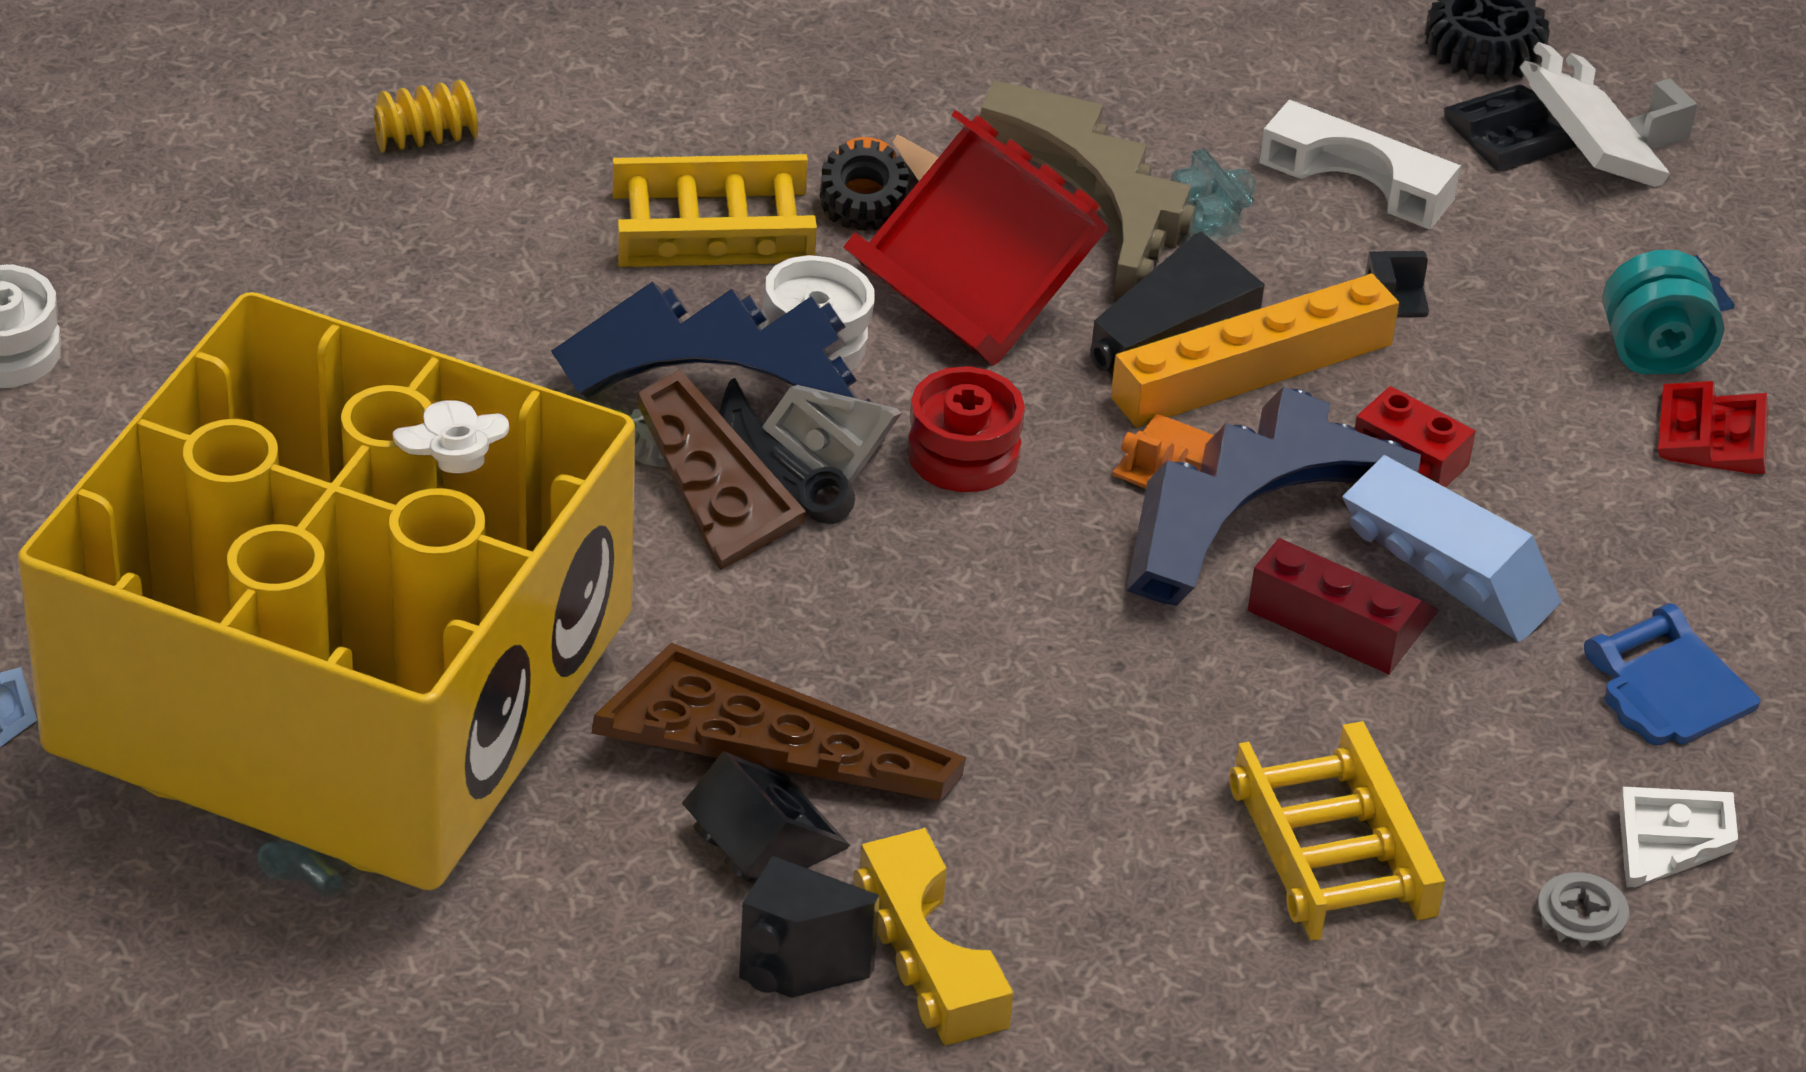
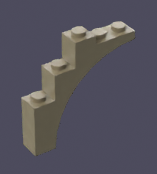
M994 80L981 106L980 117L999 132L996 139L1005 145L1009 139H1012L1033 157L1032 161L1041 165L1043 163L1048 165L1076 188L1084 191L1101 206L1098 211L1110 227L1118 249L1119 261L1114 299H1120L1153 270L1154 260H1151V258L1160 259L1164 246L1176 248L1181 233L1190 235L1196 216V206L1189 205L1191 185L1151 176L1152 165L1145 164L1147 144L1107 136L1108 125L1101 124L1103 104Z

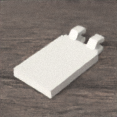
M1538 42L1533 50L1542 57L1541 67L1524 61L1520 69L1529 81V86L1593 167L1653 187L1663 185L1670 172L1607 94L1600 90L1598 86L1593 85L1596 69L1584 57L1570 53L1565 61L1568 65L1574 67V77L1572 78L1570 75L1561 73L1563 57L1551 46Z

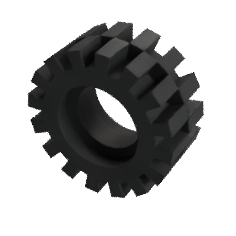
M854 140V149L850 150L848 144L844 143L839 146V154L832 150L827 157V163L824 162L822 166L820 189L822 209L824 212L829 210L828 218L831 221L835 222L842 218V227L849 229L852 223L858 224L857 230L866 231V224H872L873 229L877 230L882 227L883 220L885 222L907 197L909 177L908 168H904V159L901 155L894 158L893 148L887 145L882 152L879 151L880 142L871 140L870 148H864L863 140ZM855 179H870L879 183L883 188L876 193L859 194L847 188L846 184Z

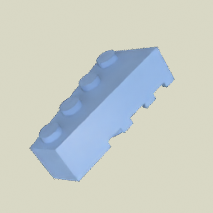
M1383 455L1342 496L1352 516L1349 519V523L1360 537L1369 542L1376 540L1390 550L1397 558L1411 565L1517 642L1527 638L1562 602L1532 534L1386 455Z

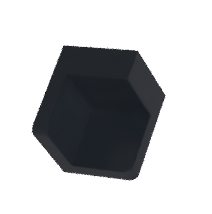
M1369 251L1365 275L1373 273L1399 301L1397 317L1428 316L1429 307L1423 288L1428 264L1426 252Z

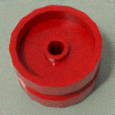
M971 366L950 367L929 374L916 385L911 399V429L908 435L907 452L913 469L922 479L939 488L962 493L985 491L1003 484L1016 472L1020 460L1022 443L1020 435L1023 429L1025 413L1021 392L1009 379L991 370Z

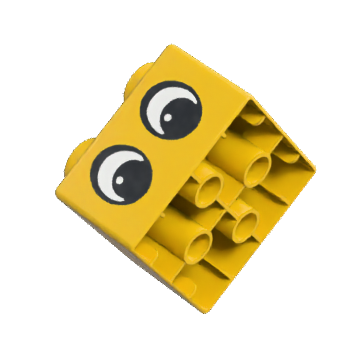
M255 292L241 294L18 553L39 737L43 749L54 756L142 787L157 797L178 800L340 859L358 870L381 874L422 890H435L439 888L448 878L630 615L633 587L635 424L633 419L624 413ZM444 400L464 402L473 408L477 416L502 414L509 423L508 434L504 438L489 444V450L484 455V464L480 468L466 473L445 472L439 468L438 460L432 455H414L401 450L393 440V431L397 428L417 426L425 423L424 412L428 406Z

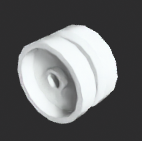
M812 255L789 258L775 265L766 276L762 312L767 320L760 324V327L764 329L810 296L821 307L829 302L846 326V328L838 332L846 345L831 354L830 358L833 361L841 356L851 371L855 369L865 355L868 325L871 323L874 307V288L866 275L845 262L830 257Z
M13 264L0 265V388H14L35 382L53 369L61 354L60 327L57 324L56 291L50 281L33 269Z

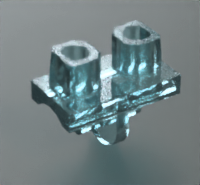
M1205 148L1192 151L1190 167L1173 171L1171 181L1191 185L1190 200H1193L1192 206H1196L1194 223L1202 232L1222 226L1229 236L1242 233L1243 229L1239 225V216L1243 208H1248L1253 204L1254 198L1252 195L1256 189L1255 178L1248 170L1243 168L1232 171L1229 169L1223 170Z

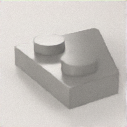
M796 385L789 388L762 428L812 470L824 466L835 467L842 471L849 483L852 484L902 412L894 407ZM832 486L838 492L840 491L838 487Z

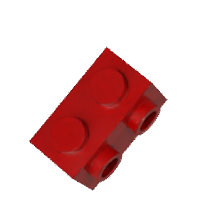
M1392 386L1384 390L1356 416L1354 427L1359 433L1379 440L1395 441L1404 449L1421 454L1418 473L1445 488L1469 466L1476 430Z

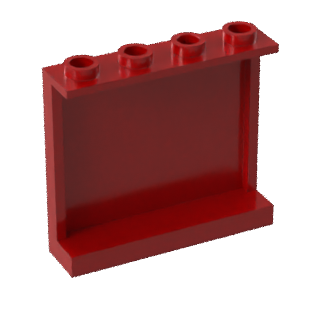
M955 109L951 116L962 127L961 131L870 242L855 232L843 248L863 267L991 365H995L1007 354L1109 227L1096 214L1101 206L1079 188L1071 194L1063 188L1067 183L1066 180L1051 167L1043 163L1039 169L1035 168L1029 163L1033 157L1015 141L1009 139L1005 145L996 139L999 132L983 118L976 115L971 121Z

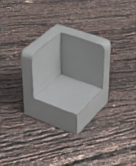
M1669 78L1654 84L1649 112L1627 120L1649 148L1654 150L1690 138L1698 104Z

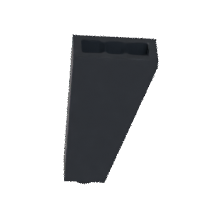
M1201 231L1194 234L1094 320L1090 356L1100 370H1107L1113 375L1115 355L1261 309L1265 284Z

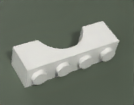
M1288 100L1264 128L1259 163L1299 179L1328 171L1347 172L1366 178L1378 186L1384 193L1388 203L1387 213L1430 230L1455 200L1461 165L1292 100Z

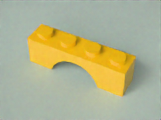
M926 828L861 844L860 869L854 870L853 878L855 886L880 895L878 936L883 944L892 943L896 951V966L902 983L905 986L913 985L918 993V1010L923 1024L928 1029L935 1027L944 1046L1009 1029L1014 992L991 950L969 949L952 944L936 934L926 922V917L944 903L947 867Z

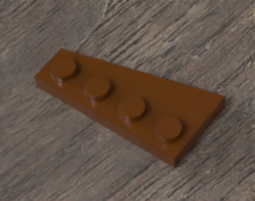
M680 369L638 392L637 406L720 570L756 552L804 523L806 513L804 508Z

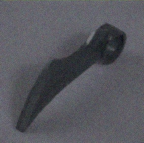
M736 378L731 379L725 390L719 414L804 508L806 515L826 524H834L846 518L854 508L856 498L854 490L843 472L835 467L824 466L814 470L809 468L762 428L763 424L752 410ZM836 486L840 489L838 497L832 503L824 506L814 503L815 495L822 488Z

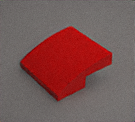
M1714 381L1663 384L1658 443L1659 457L1674 462L1742 473L1766 474L1769 416L1767 393L1716 396Z

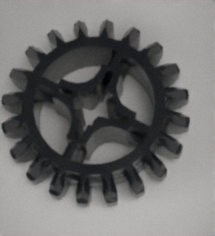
M1437 0L1432 3L1431 10L1428 11L1425 43L1429 45L1430 55H1438V65L1451 64L1452 74L1463 69L1468 72L1469 80L1476 74H1483L1487 82L1490 81L1493 75H1498L1507 82L1511 74L1523 78L1524 73L1520 67L1524 61L1534 64L1542 62L1541 55L1536 54L1533 49L1538 42L1548 45L1550 29H1548L1549 21L1545 19V10L1536 7V0Z

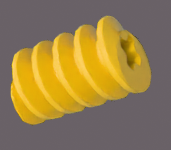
M461 79L453 82L451 93L447 86L440 82L434 85L432 96L424 85L415 88L413 98L406 88L397 90L394 101L387 91H380L377 95L373 114L376 140L381 153L386 151L388 138H393L398 149L404 150L407 135H412L418 148L423 147L426 132H431L437 145L442 144L444 130L446 129L450 130L455 142L461 141L462 130L466 126H468L474 139L478 136V118L475 103L467 85Z

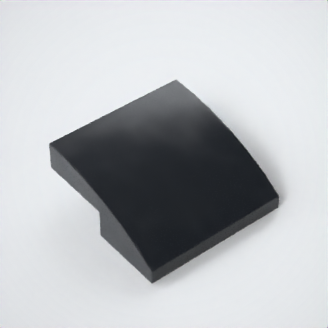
M1522 84L1444 107V117L1448 123L1498 171L1576 147L1574 141L1559 122L1548 115V108L1537 94Z

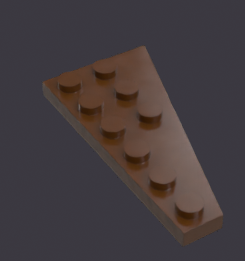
M670 643L594 714L591 734L718 758L724 751L767 768L941 801L963 776L966 762L965 756L674 643Z

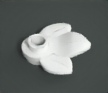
M444 400L428 406L424 412L425 423L394 430L393 440L401 450L408 454L432 455L438 460L439 468L445 472L466 473L474 471L484 464V455L489 450V444L504 438L508 434L509 423L502 414L477 416L473 408L464 402Z

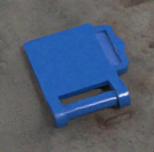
M1668 603L1656 608L1652 612L1651 618L1609 637L1599 634L1586 640L1584 643V652L1587 659L1598 670L1614 678L1607 684L1604 697L1605 702L1616 711L1618 719L1623 726L1639 733L1650 744L1662 745L1672 739L1679 744L1689 743L1757 710L1761 702L1760 698L1692 631L1683 612L1675 604ZM1662 635H1665L1672 641L1624 663L1621 654Z

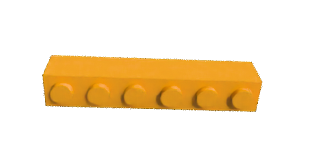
M1372 273L1115 355L1111 398L1133 425L1138 428L1149 424L1156 413L1166 417L1175 416L1390 346L1393 342L1399 301Z

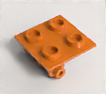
M1156 413L1144 431H1138L1136 434L1128 432L1125 435L1121 451L1125 452L1126 455L1113 470L1112 476L1146 489L1147 481L1167 460L1189 463L1200 471L1205 444L1214 435Z

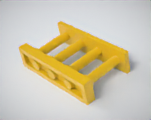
M807 154L613 158V199H629L631 219H618V266L779 264L793 257L815 256L817 234L815 215L797 216L794 196L806 195ZM746 196H775L777 216L748 217ZM697 197H726L729 217L699 218ZM649 198H678L680 218L650 219Z
M1364 721L1344 724L1342 726L1339 748L1335 749L1331 756L1262 768L1250 742L1238 744L1235 767L1229 770L1231 793L1236 801L1244 800L1287 890L1286 901L1289 915L1294 923L1302 922L1310 941L1321 939L1326 911L1398 898L1402 903H1409L1417 920L1437 917L1439 915L1445 879ZM1337 777L1341 782H1348L1353 794L1281 808L1272 789ZM1357 817L1360 821L1367 820L1373 834L1300 848L1292 828ZM1377 857L1381 862L1388 861L1393 875L1320 889L1311 869Z

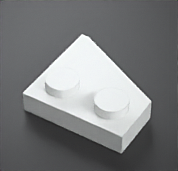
M1622 787L1619 796V811L1627 887H1638L1734 852L1738 841L1733 792Z

